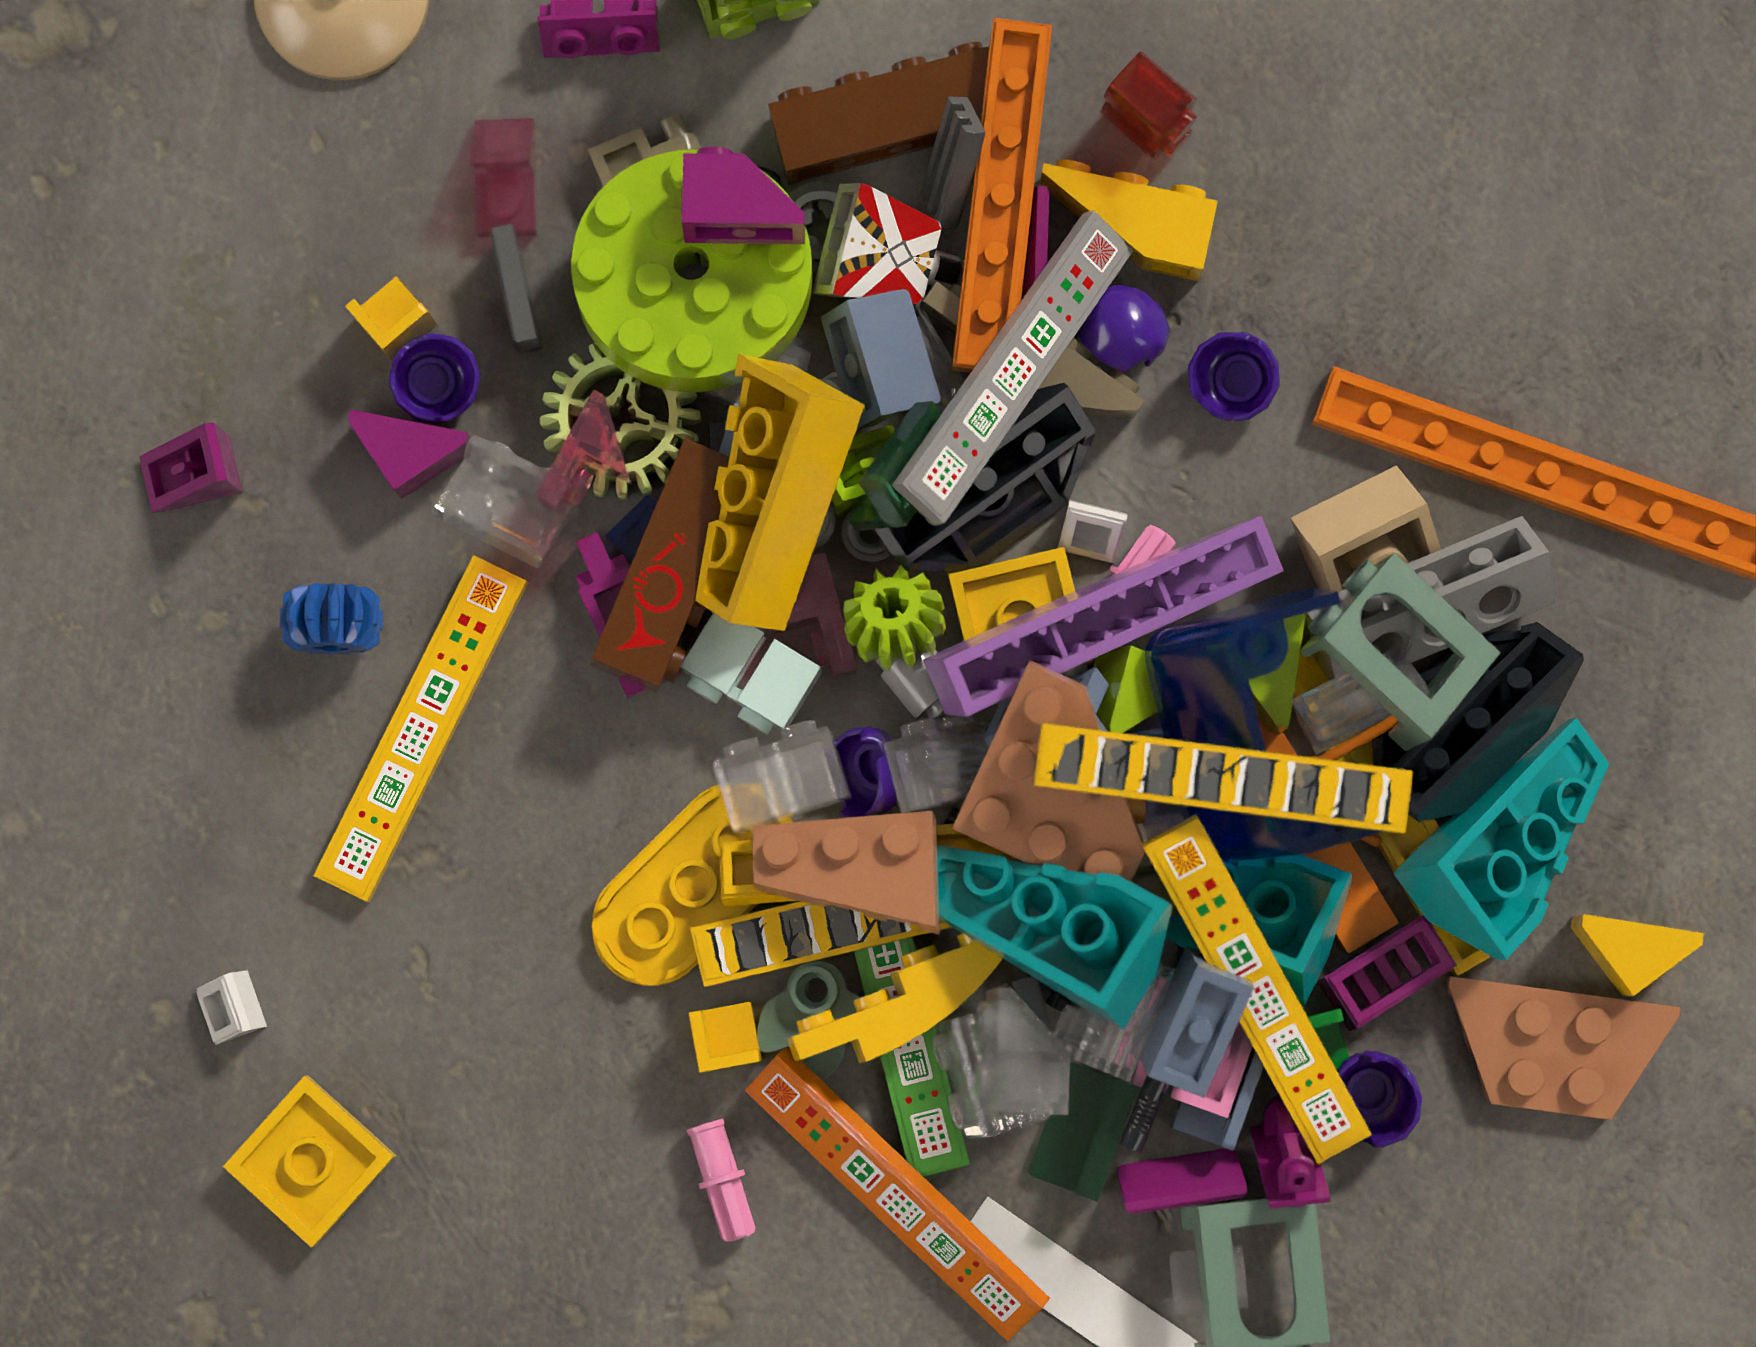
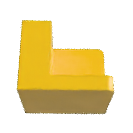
M397 276L363 305L360 306L354 298L345 305L354 319L391 361L398 350L422 334H427L437 325L429 311L422 303L417 301Z
M752 1002L689 1012L699 1073L762 1061Z

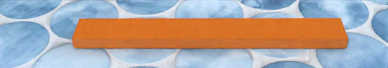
M1335 366L1330 371L1312 422L1314 426L1756 582V515Z

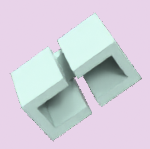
M713 612L681 665L684 673L691 676L686 686L715 704L719 702L722 695L739 704L743 708L737 717L766 735L769 734L773 726L786 733L822 674L821 667L774 639L742 691L737 687L766 641L764 632L753 626L731 624Z

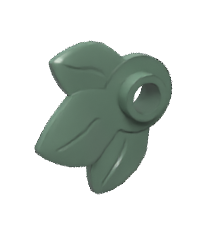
M822 960L799 965L790 975L787 991L767 1001L760 1014L757 1028L760 1051L774 1052L782 1050L785 1046L789 1047L786 1039L800 1034L796 1024L800 1020L827 1010H831L834 1021L856 1013L853 1001L862 997L847 990L845 977L835 965ZM818 978L822 979L828 987L826 998L820 1002L814 1001L808 992L810 983ZM847 1043L807 1057L801 1061L824 1081L841 1065L846 1053Z

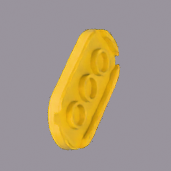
M739 782L710 787L693 799L608 883L599 895L593 913L592 934L598 956L607 968L626 981L644 986L669 984L690 973L699 964L690 928L750 914L759 905H723L721 899L719 843L753 840V826L792 823L791 816L782 802L771 792L760 786Z

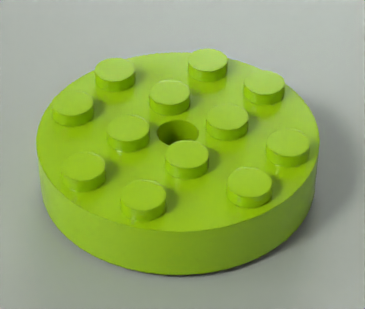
M697 149L676 150L648 157L634 163L612 178L597 193L582 216L576 231L571 258L572 281L578 308L585 327L597 347L610 361L630 376L658 388L679 392H707L743 382V377L735 376L738 354L772 361L777 360L791 344L803 324L812 291L811 247L806 227L805 244L684 242L682 229L683 153H697ZM766 174L789 197V195L783 190V188L768 174ZM700 255L701 265L707 269L706 274L695 280H687L678 275L679 271L686 265L697 264Z

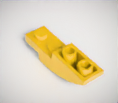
M965 934L957 936L960 948L942 955H938L934 944L902 956L901 960L904 969L890 974L898 997L891 999L886 988L854 1000L853 1003L857 1012L834 1021L831 1010H827L796 1022L800 1034L786 1039L794 1062L850 1041L859 1063L867 1062L902 1046L929 1030L957 1009L981 986L998 966L1002 957Z

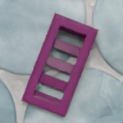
M1422 915L1318 980V984L1333 1008H1341L1344 1019L1342 1021L1349 1031H1353L1448 972L1457 964L1431 923ZM1412 936L1432 965L1425 971L1421 969L1404 942ZM1391 949L1410 977V980L1402 984L1384 955ZM1369 963L1373 965L1389 990V993L1383 997L1380 996L1363 969ZM1349 976L1368 1004L1362 1010L1359 1009L1342 980Z

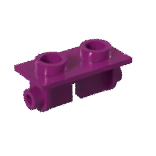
M550 0V4L539 5L540 16H537L544 58H577L593 55H635L638 53L660 52L657 28V0H604V13H594L593 0Z
M1281 1096L1272 1097L1263 1110V1125L1250 1127V1135L1269 1209L1302 1207L1310 1204L1331 1202L1321 1163L1318 1164Z

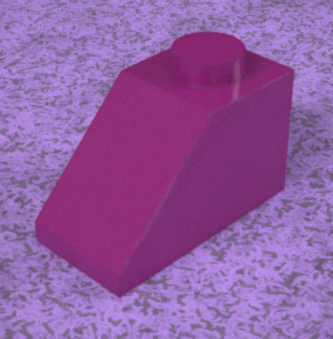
M718 146L704 147L699 149L697 153H683L682 229L685 243L805 244L804 211L745 154H733L732 150Z

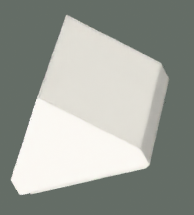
M1069 500L1058 548L1064 547L1065 552L1115 564L1128 515L1127 513Z
M248 970L222 975L196 988V994L215 1045L267 1027Z

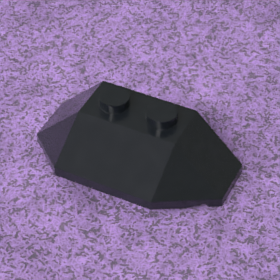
M1060 383L1037 389L944 524L933 525L892 486L906 466L905 464L898 469L871 519L870 525L898 567L901 565L907 572L922 570L956 573L981 567L1068 504L1083 466L1087 446H1091L1096 430L1067 384Z
M1538 622L1523 625L1521 630L1482 635L1500 654L1430 740L1407 751H1404L1388 736L1391 730L1372 740L1373 766L1413 771L1408 815L1417 822L1467 811L1548 732L1584 661L1581 652ZM1448 648L1412 683L1423 692L1454 652ZM1384 709L1372 721V726L1388 718L1392 714L1386 709Z

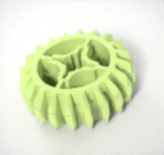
M593 343L589 346L593 362L585 366L578 355L572 354L568 360L576 374L572 378L560 371H556L553 374L552 378L564 390L563 394L545 392L542 400L547 406L559 410L558 413L545 414L540 417L542 428L559 430L558 433L544 440L545 448L548 452L567 449L557 458L555 466L560 472H564L578 464L579 466L572 478L573 484L578 488L586 485L592 475L596 476L593 492L598 497L605 496L610 481L616 482V492L620 500H627L629 498V482L636 480L644 496L650 495L652 493V486L647 477L656 472L661 482L665 484L670 474L665 464L668 460L673 463L675 462L679 449H677L678 444L682 445L684 438L696 443L699 441L697 434L683 429V426L700 423V411L692 408H682V406L692 403L697 398L696 392H679L658 388L668 402L669 422L656 420L654 415L648 414L639 408L641 381L630 376L607 357H604L603 352ZM624 375L623 379H619L615 391L610 396L602 399L587 397L586 400L581 399L583 394L598 381L611 376ZM626 402H628L630 406L628 411L631 418H637L639 423H623L620 431L616 432L614 438L612 434L614 428L610 420H604L603 416L608 417L609 414L618 415L621 412V408L625 407ZM574 416L584 418L588 424L595 425L602 430V440L600 443L602 452L599 461L586 454L576 443L573 431ZM654 439L661 440L659 445L644 458L632 463L617 465L618 459H622L624 451L632 442L637 440H649L652 442Z

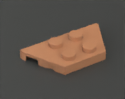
M1452 976L1446 977L1445 984L1449 996H1452L1462 1024V1034L1468 1051L1473 1056L1478 1069V1079L1487 1103L1612 1120L1679 1018L1681 1008Z

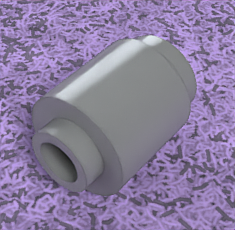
M916 652V662L913 669L904 663L903 659H896L889 671L881 666L878 657L875 661L883 670L880 677L916 720L927 714L932 721H935L945 714L923 662V659L932 655Z

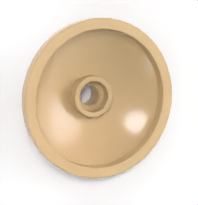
M254 0V7L265 37L285 61L311 76L328 80L346 81L371 76L398 61L419 36L426 20L429 0Z

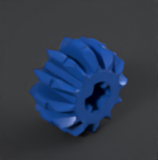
M333 582L331 584L313 583L309 586L298 585L283 594V608H280L282 642L295 651H307L309 654L349 655L353 652L364 653L379 644L380 630L383 629V611H380V597L368 587H357L354 584L343 585Z

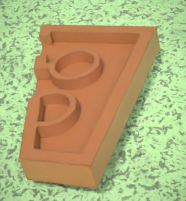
M932 811L753 826V884L761 892L823 907L833 905L862 912L865 917L885 922L891 919L916 925L919 930L939 934L936 818Z

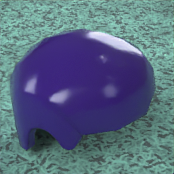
M1125 285L1109 286L1077 332L1082 344L1096 358L1123 372L1128 371L1135 364L1146 360L1144 365L1149 367L1164 352L1171 333L1163 308L1146 292Z
M1220 332L1198 346L1188 364L1189 390L1192 398L1212 416L1224 421L1234 420L1239 422L1252 419L1270 406L1280 388L1279 362L1264 341L1247 332Z
M441 333L422 334L398 350L391 361L392 367L389 371L388 384L396 405L414 420L436 424L453 420L469 409L476 399L481 374L475 356L455 337Z
M871 726L851 728L833 741L826 759L829 782L825 791L827 794L839 799L843 804L844 809L839 813L840 818L883 815L900 803L908 786L909 767L901 749L885 731Z
M1366 1050L1363 1053H1355L1343 1060L1336 1070L1372 1134L1362 1141L1368 1143L1373 1148H1384L1405 1140L1420 1121L1422 1095L1417 1079L1409 1067L1398 1058L1379 1051Z

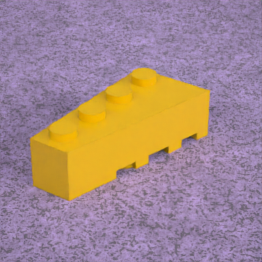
M738 354L735 376L743 377L739 406L729 405L725 430L734 431L728 468L718 467L714 490H718L721 503L719 520L709 522L695 601L731 624L785 631L865 405L792 364Z

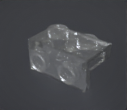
M472 435L466 444L463 462L435 504L434 517L540 569L571 518L578 488L558 471L546 467L541 468L515 455L509 447L500 442L487 441L477 435Z

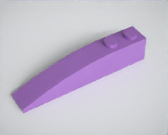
M1256 516L1038 607L923 659V662L945 714L967 717L1014 695L1030 660L1059 674L1284 570L1262 516Z

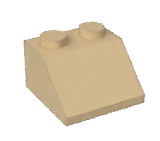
M1397 465L1290 518L1304 560L1323 598L1345 590L1343 587L1344 582L1366 560L1375 565L1395 553L1407 564L1441 550L1427 502Z

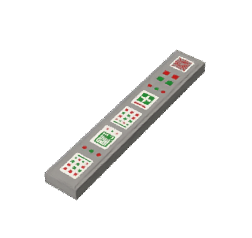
M1094 210L1083 213L892 484L933 525L944 524L1134 251Z

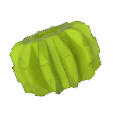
M900 565L893 577L885 578V575L876 568L873 575L874 583L870 585L855 581V587L853 588L855 598L844 601L843 614L847 621L844 631L847 641L852 646H857L859 656L865 663L879 657L881 666L889 671L896 659H903L904 663L913 669L916 662L915 653L921 652L933 655L936 648L934 638L944 636L946 624L942 615L944 610L942 596L937 590H931L930 582L923 573L909 579L907 570Z

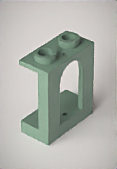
M1393 553L1375 565L1366 560L1347 578L1343 587L1349 593L1338 606L1331 602L1312 620L1308 629L1314 635L1300 653L1307 658L1323 649L1398 720V723L1388 736L1404 751H1407L1430 740L1500 652L1400 557ZM1386 595L1395 598L1454 652L1423 692L1383 656L1363 634L1360 624L1361 610L1365 602L1371 597Z
M1266 1196L1180 1207L1182 1230L1194 1231L1206 1341L1194 1343L1195 1347H1310V1344L1330 1342L1316 1204L1302 1207L1269 1209ZM1285 1222L1294 1299L1293 1318L1288 1328L1283 1332L1253 1335L1242 1324L1239 1314L1230 1228Z

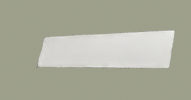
M988 1196L970 1221L1050 1297L1043 1309L1098 1347H1195L1194 1343L1198 1342Z

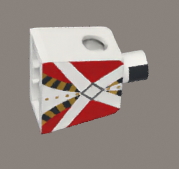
M863 183L839 184L812 293L821 296L856 299L905 289L910 294L912 304H920L924 299L927 284L934 286L938 282L947 289L953 283L956 284L960 274L961 260L958 256L936 250L941 233V224L937 220Z

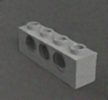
M1523 516L1407 563L1415 573L1480 634L1556 603L1549 551ZM1345 589L1304 606L1303 608L1307 609V627L1328 604L1334 602L1338 606L1349 592ZM1373 596L1365 602L1361 610L1360 624L1363 634L1397 669L1448 648L1407 607L1391 596ZM1308 629L1311 639L1314 634ZM1323 649L1315 653L1314 658L1337 693L1360 685Z

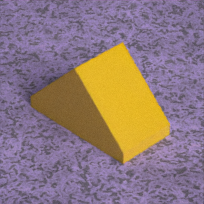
M1586 914L1572 916L1571 929L1621 996L1636 995L1701 947L1704 933Z

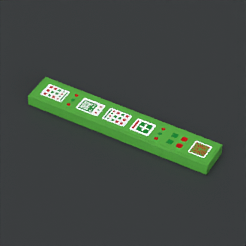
M912 937L854 951L865 996L887 988L891 999L898 997L890 974L904 969L901 957L916 951ZM934 1025L902 1046L880 1055L906 1160L922 1176L970 1165Z

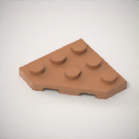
M1030 660L952 828L1028 864L1043 866L1044 863L1063 866L1066 870L1094 875H1097L1098 872L1114 874L1131 882L1145 853L1142 846L1145 842L1139 826L1134 820L1127 798L1033 786L1040 726L1042 723L1099 731L1101 729L1085 685Z

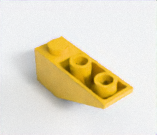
M1067 159L1057 160L1056 166L1043 164L1040 186H1047L1049 194L1078 218L1083 213L1094 210L1134 250L1128 259L1142 270L1199 281L1204 268L1218 203L1217 200L1206 198L1204 190L1182 184L1172 185L1171 190L1148 186L1149 180L1147 178L1128 172H1116L1113 178L1090 173V166Z

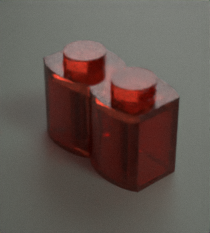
M1140 51L1110 83L1103 97L1106 101L1100 111L1101 115L1153 160H1156L1162 152L1171 158L1193 133L1190 127L1198 118L1191 111L1197 98L1143 51Z

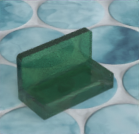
M933 401L914 403L858 483L866 496L849 519L855 531L907 526L916 513L917 509L892 484L942 415Z
M1070 1062L1066 1064L1063 1071L1068 1089L1066 1090L1067 1093L1056 1096L1053 1099L1028 1172L1032 1177L1098 1202L1139 1086Z

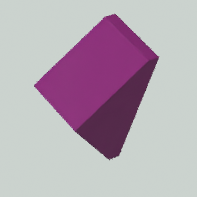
M351 409L349 412V424L392 489L401 499L472 453L474 441L467 432Z
M203 423L139 456L152 513L165 512L243 493L230 436L215 423Z

